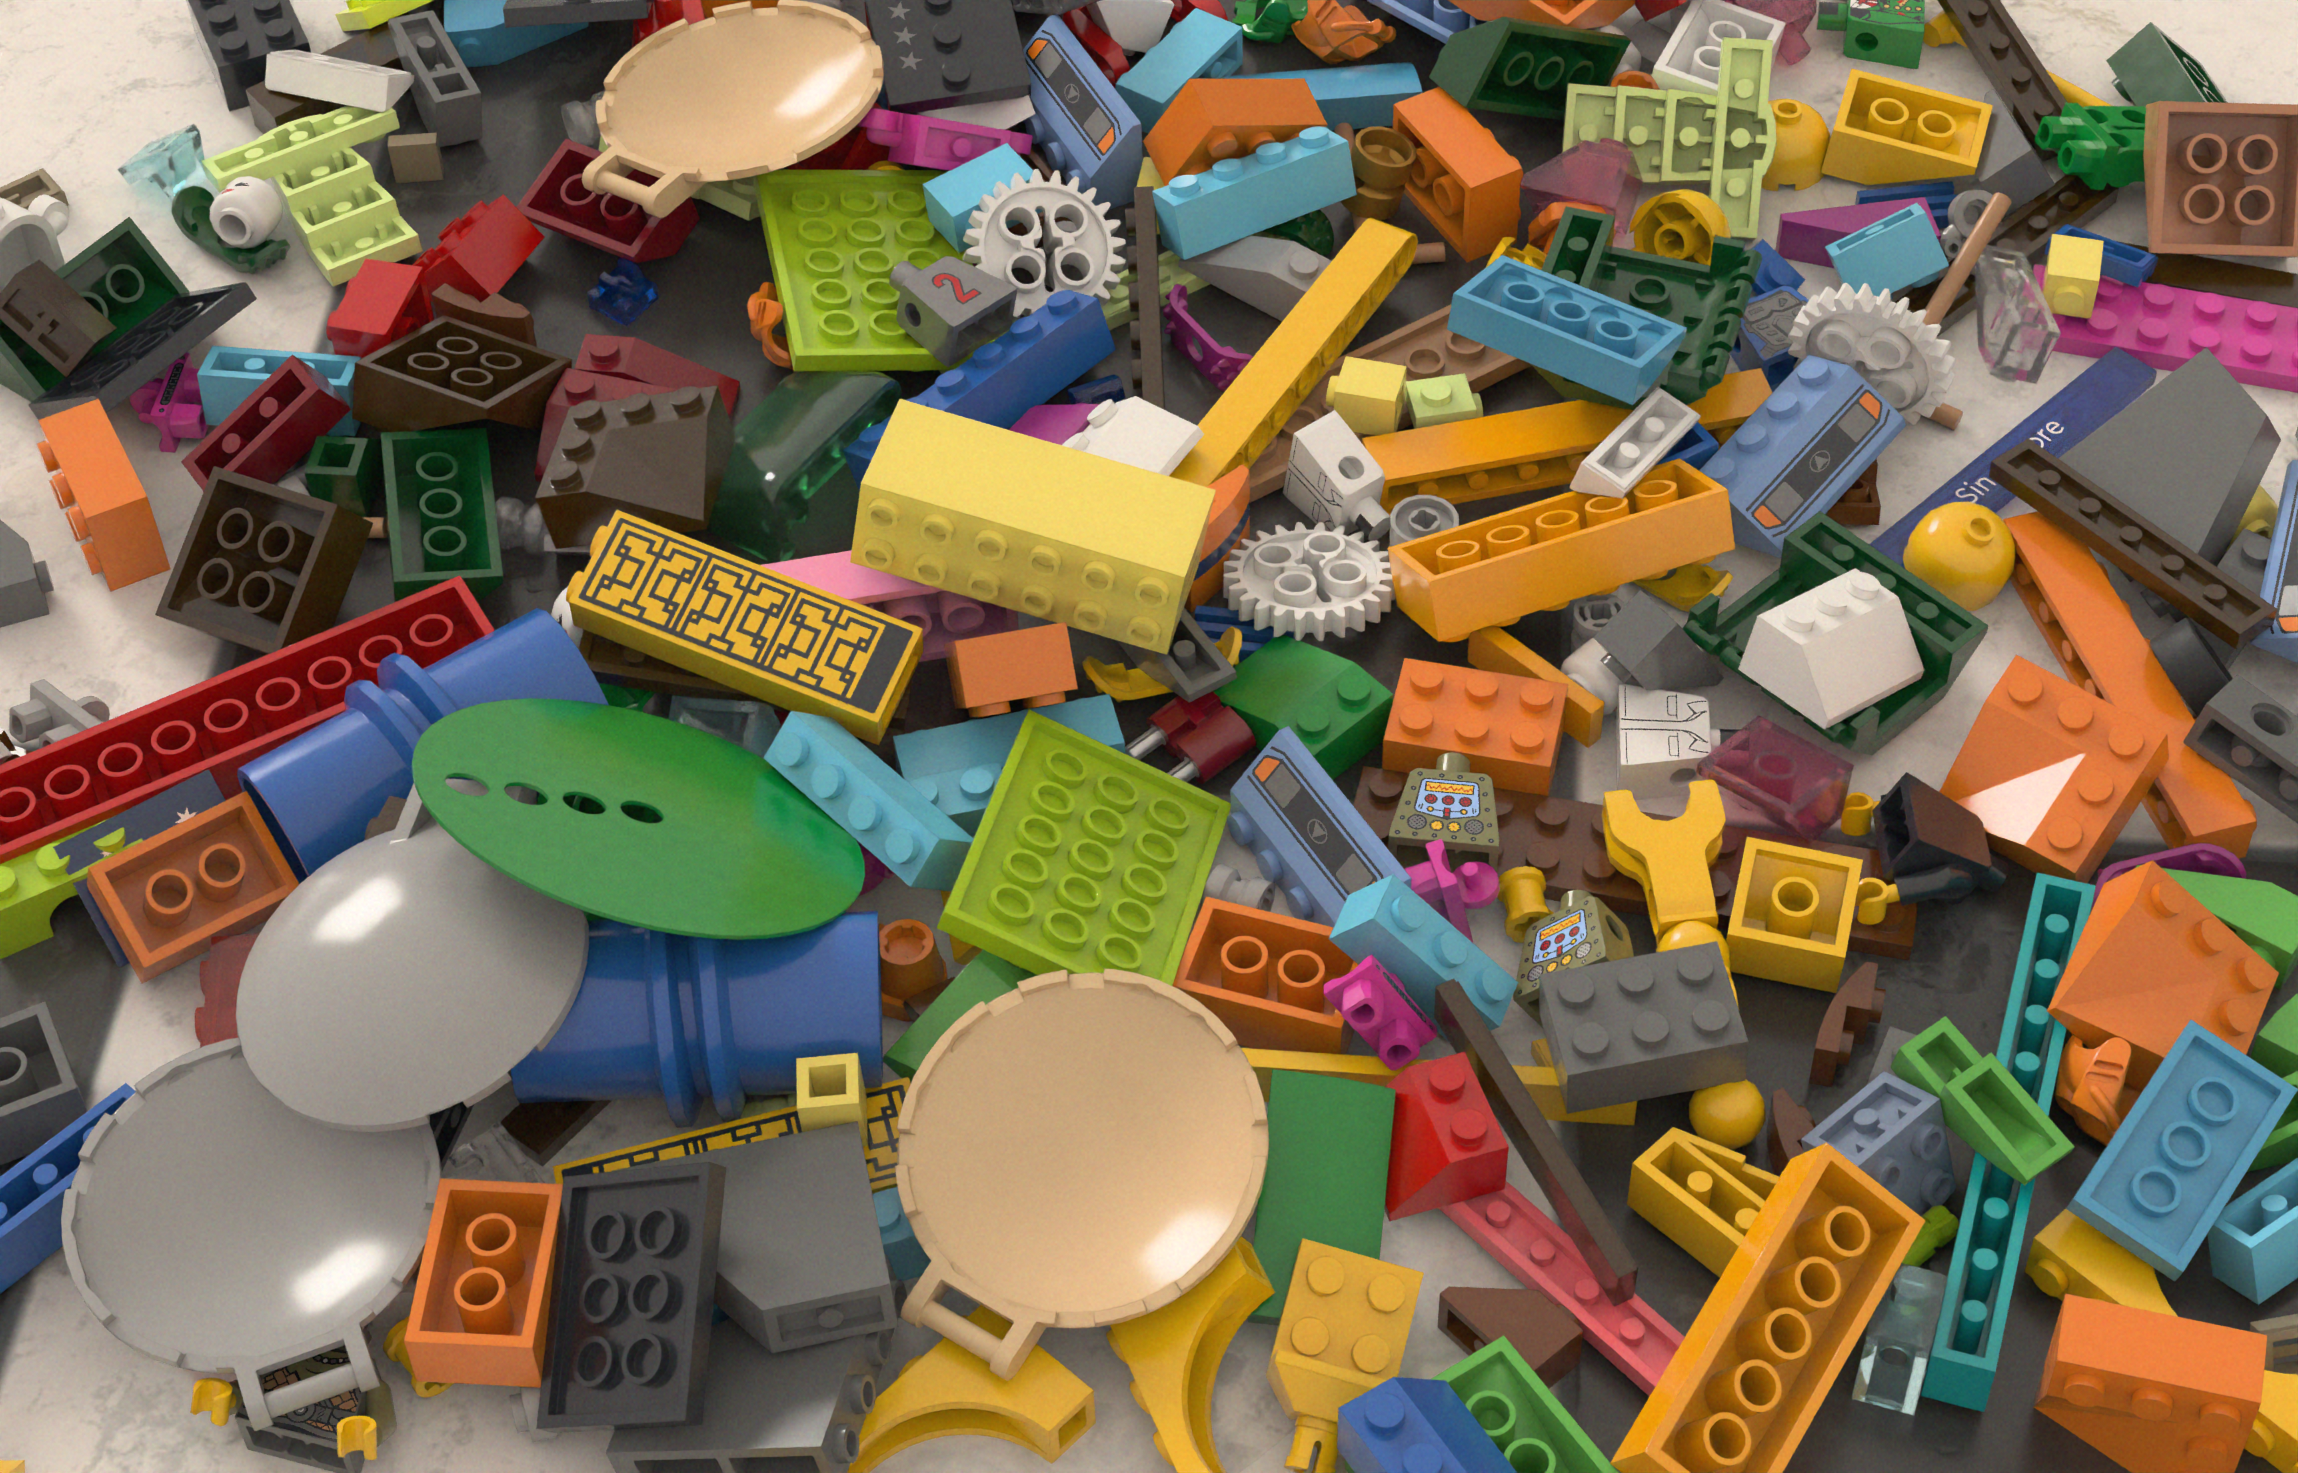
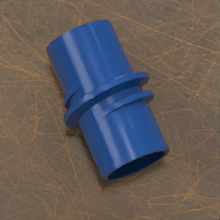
M536 608L424 669L419 667L408 656L393 653L383 658L377 669L379 687L372 681L358 680L348 685L344 697L346 711L238 768L237 777L242 792H248L300 884L325 863L358 843L363 842L368 823L373 817L379 816L389 796L403 799L408 798L414 783L411 768L414 749L421 735L444 716L477 704L511 699H562L609 704L579 649L562 626L547 611ZM450 777V778H448V779H465V780H472V779L465 778V777ZM537 792V797H536V799L539 798V795H540L539 792Z
M878 911L845 912L830 923L810 931L782 937L743 940L678 935L650 930L611 919L587 920L589 926L587 964L581 987L572 1008L546 1047L541 1052L533 1048L523 1060L511 1069L514 1093L519 1103L663 1098L669 1116L676 1128H686L694 1125L698 1119L705 1097L712 1098L716 1111L723 1122H730L740 1119L749 1095L797 1094L796 1058L858 1053L865 1088L882 1087L883 1034Z

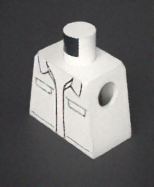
M1334 410L1295 432L1283 494L1316 524L1323 522L1325 531L1332 532L1335 528L1342 525L1345 526L1344 535L1359 529L1370 541L1382 537L1390 529V515L1379 505L1385 475L1383 469L1342 417Z
M1619 684L1615 716L1617 790L1627 789L1631 791L1634 800L1689 795L1688 784L1690 782L1708 780L1710 762L1741 763L1743 750L1742 729L1710 728L1709 701L1703 696L1659 689L1646 690L1640 686Z

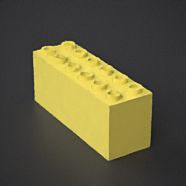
M899 399L861 482L850 563L1056 623L1066 622L1067 626L1167 655L1198 569L1216 490Z

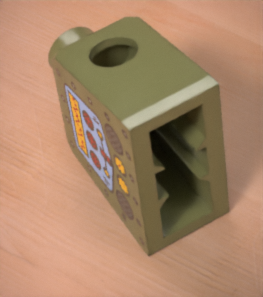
M1455 752L1444 753L1438 757L1436 769L1416 768L1410 771L1389 830L1388 850L1404 869L1430 861L1425 844L1442 839L1451 873L1457 867L1467 862L1475 861L1490 865L1497 873L1499 832L1492 778L1487 774L1470 773V761L1466 756Z
M1572 890L1565 893L1560 901V911L1531 924L1526 930L1516 978L1518 984L1513 994V1000L1543 1028L1539 1014V974L1634 957L1627 927L1598 897H1593L1589 892Z

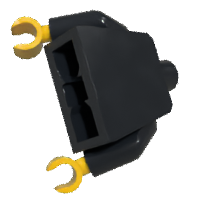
M1906 772L1887 794L1881 795V801H1873L1869 795L1861 792L1851 793L1844 799L1841 831L1851 836L1865 835L1871 830L1873 817L1883 878L1894 882V884L1888 886L1876 878H1865L1859 882L1855 906H1859L1857 919L1860 923L1873 925L1881 922L1886 914L1887 903L1899 901L1901 906L1929 899H1938L1948 904L1956 905L1960 904L1976 886L1993 893L2005 882L2008 874V864L1989 853L1984 824L1980 818L1915 776Z

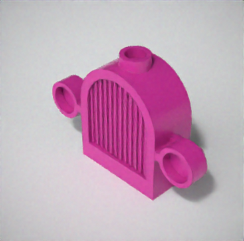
M871 108L857 125L867 127L866 136L871 143L889 146L887 161L947 171L953 170L1005 143H1008L1019 156L1020 153L1030 155L1033 135L1011 132L1009 130Z

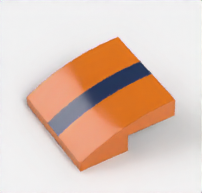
M1243 464L1207 486V488L1214 489L1216 492L1198 569L1184 606L1191 613L1196 610V606L1206 603L1223 587L1224 561H1229L1230 551L1232 549L1241 550L1242 539L1250 540L1249 469Z

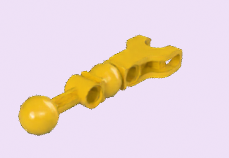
M1715 780L1690 782L1688 784L1690 797L1685 813L1681 817L1670 821L1653 820L1641 813L1632 792L1627 789L1604 792L1602 823L1608 858L1618 871L1635 879L1642 885L1653 932L1656 937V953L1717 941L1738 1006L1737 994L1730 972L1731 953L1722 933L1717 930L1718 915L1708 870L1715 863L1721 852L1723 843L1722 832L1726 821ZM1745 1079V1081L1697 1089L1689 1102V1118L1698 1137L1730 1150H1735L1750 1144L1760 1133L1766 1121V1107L1756 1085Z

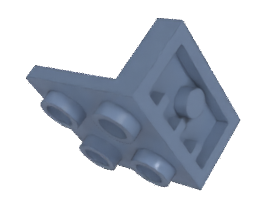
M1885 1071L1801 1139L1804 1153L1827 1142L1919 1216L1925 1214L1933 1206L1942 1205L1956 1189L1940 1098Z

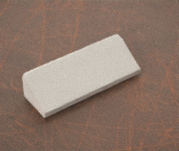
M300 50L275 51L267 54L265 86L267 89L378 112L389 110L414 83V75H411V72Z
M1657 387L1581 462L1569 488L1582 493L1623 498L1699 421L1701 415Z

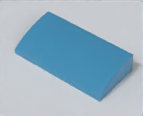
M1411 62L1224 76V79L1304 78L1328 124L1326 128L1329 130H1334L1340 123H1349L1353 129L1393 126V104L1422 93L1418 74Z
M1501 255L1453 293L1447 330L1631 405L1642 397L1665 369L1682 343L1687 330L1686 327L1504 255Z

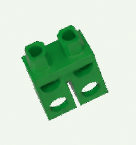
M2065 103L2060 117L2044 116L2035 137V143L2042 150L2055 151L2058 154V167L2066 175H2078L2090 189L2104 190L2107 182L2114 187H2125L2133 182H2145L2143 157L2145 106L2081 107L2078 103Z

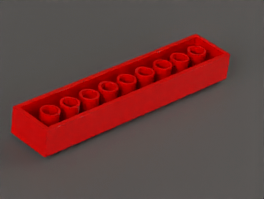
M457 576L1 764L0 864L112 818L208 769L225 800L243 793L237 777L238 768L346 711L344 697L348 685L358 680L372 681L379 687L377 669L383 658L393 653L408 656L419 667L424 669L495 630L461 576Z

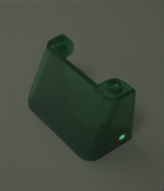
M795 371L791 375L784 377L778 387L733 428L736 438L707 529L705 530L770 563L788 561L796 553V545L788 541L795 522L798 521L805 524L810 519L808 499L847 462L843 450L859 439V435L866 428L880 424L893 414L899 399H902L900 383L880 372Z

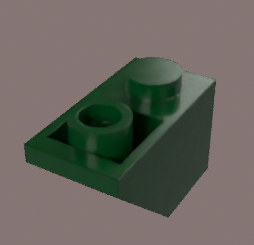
M317 436L305 470V477L311 497L337 504L360 517H368L382 475L381 439Z

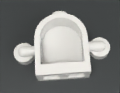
M40 195L32 201L27 210L6 199L0 198V293L16 273L39 259L53 272L65 265L57 240V236L68 226L69 210L65 203L49 195Z

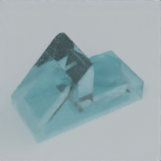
M191 124L151 141L117 170L129 185L144 178H147L150 183L156 181L172 202L178 191L193 185L200 186L207 178L201 162L204 160L200 131L195 124Z

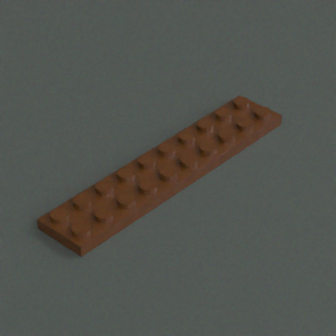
M1363 766L1353 806L1388 849L1389 830L1410 773ZM1493 787L1499 832L1498 877L1515 867H1535L1542 871L1545 876L1546 890L1543 892V895L1547 900L1560 902L1565 893L1572 890H1583L1589 892L1593 897H1598L1612 911L1650 917L1642 885L1635 879L1622 874L1609 861L1602 823L1603 805ZM1640 811L1653 820L1670 821L1678 818ZM1725 825L1722 832L1723 843L1721 852L1715 863L1708 869L1718 915L1717 928L1725 930L1729 928L1747 837L1862 859L1859 882L1865 878H1876L1883 881L1887 886L1894 884V882L1883 878L1879 850ZM1899 901L1887 903L1884 919L1873 925L1863 924L1858 921L1859 906H1855L1847 950L1910 960L1918 902L1901 906Z

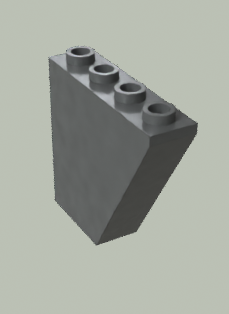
M2206 347L2058 459L2217 567L2281 442V438L2267 414ZM2118 568L2130 583L2133 580H2135L2133 577H2131L2123 570ZM2146 588L2140 593L2159 618H2162L2167 613L2170 614L2176 623L2184 618H2189L2150 589Z
M858 1121L613 1170L623 1171L712 1162L726 1167L714 1303L770 1353L898 1327Z
M885 1254L898 1321V1318H901L903 1304L907 1299V1292L903 1281L897 1280L888 1256ZM732 1318L711 1326L702 1425L614 1430L606 1450V1455L616 1473H847L850 1463H854L858 1457L859 1435L866 1414L871 1413L874 1408L876 1399L875 1387L882 1366L886 1365L890 1360L892 1350L891 1339L895 1328L770 1353Z

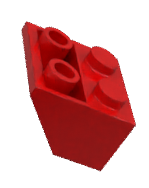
M503 194L489 205H486L481 200L461 220L459 217L455 218L437 236L441 243L435 250L430 247L412 266L423 268L431 302H433L431 293L446 283L464 294H471L481 303L494 292L498 293L545 236Z

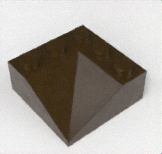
M443 315L355 362L352 419L369 424L380 433L416 431L485 418L517 425L524 430L541 431L546 403L565 369H572V359Z
M686 386L674 392L654 395L637 393L625 399L605 402L588 400L576 406H570L535 497L555 549L591 545L599 527L602 525L608 527L616 510L676 533L707 529L736 438L718 386L703 388Z
M214 466L155 615L265 656L322 633L334 626L373 523L337 504Z

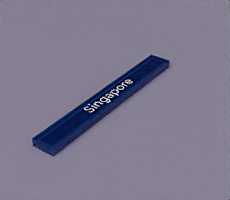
M2115 346L1869 545L1905 568L1903 553L1908 544L1909 536L1922 518L1931 510L1952 502H1972L1985 506L1994 513H1997L2016 496L1989 478L1992 460L2027 438L2059 458L2149 389L2155 382L2157 371Z

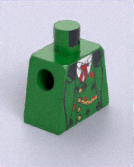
M1846 0V3L1819 2L1816 29L1844 31L1843 54L1848 58L1918 69L1924 37L1925 0Z

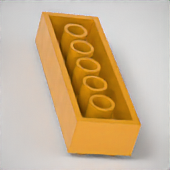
M1678 458L1654 466L1623 498L1571 491L1388 547L1387 549L1397 607L1438 642H1457L1468 638L1472 631L1491 625L1498 627L1512 625L1518 622L1521 616L1539 610H1560L1567 607L1571 600L1590 594H1611L1619 589V585L1638 579H1658L1665 576L1668 570L1686 564L1701 565L1709 563L1716 559V555L1734 550L1735 542L1728 489Z
M1827 1142L1790 1159L1610 1464L1621 1473H1783L1926 1220Z

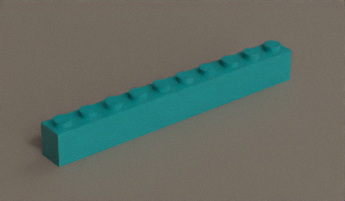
M2037 872L1995 1057L2048 1116L2066 1027L2048 1013L2047 1010L2090 916L2096 886ZM1974 1151L1921 1396L1984 1412L1996 1372L2035 1178L2024 1185L1996 1167L1977 1151Z

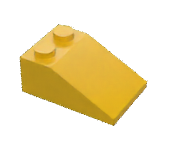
M1851 68L1821 173L1865 185L1974 175L1993 105Z

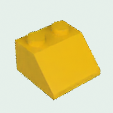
M1747 837L1726 938L1731 953L1730 972L1837 993L1847 951L1863 860Z

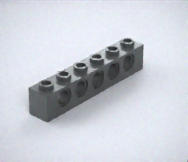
M2237 674L2207 702L2183 743L2298 824V716Z

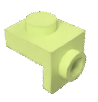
M1465 373L1406 381L1405 401L1414 429L1483 417L1481 397L1479 393H1471Z

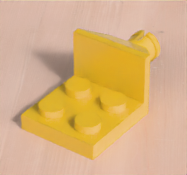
M1302 1238L1265 1374L1287 1418L1296 1421L1292 1446L1284 1465L1286 1469L1295 1473L1307 1471L1313 1446H1315L1317 1453L1311 1473H1336L1335 1466L1339 1454L1337 1449L1338 1408L1392 1377H1398L1424 1272Z

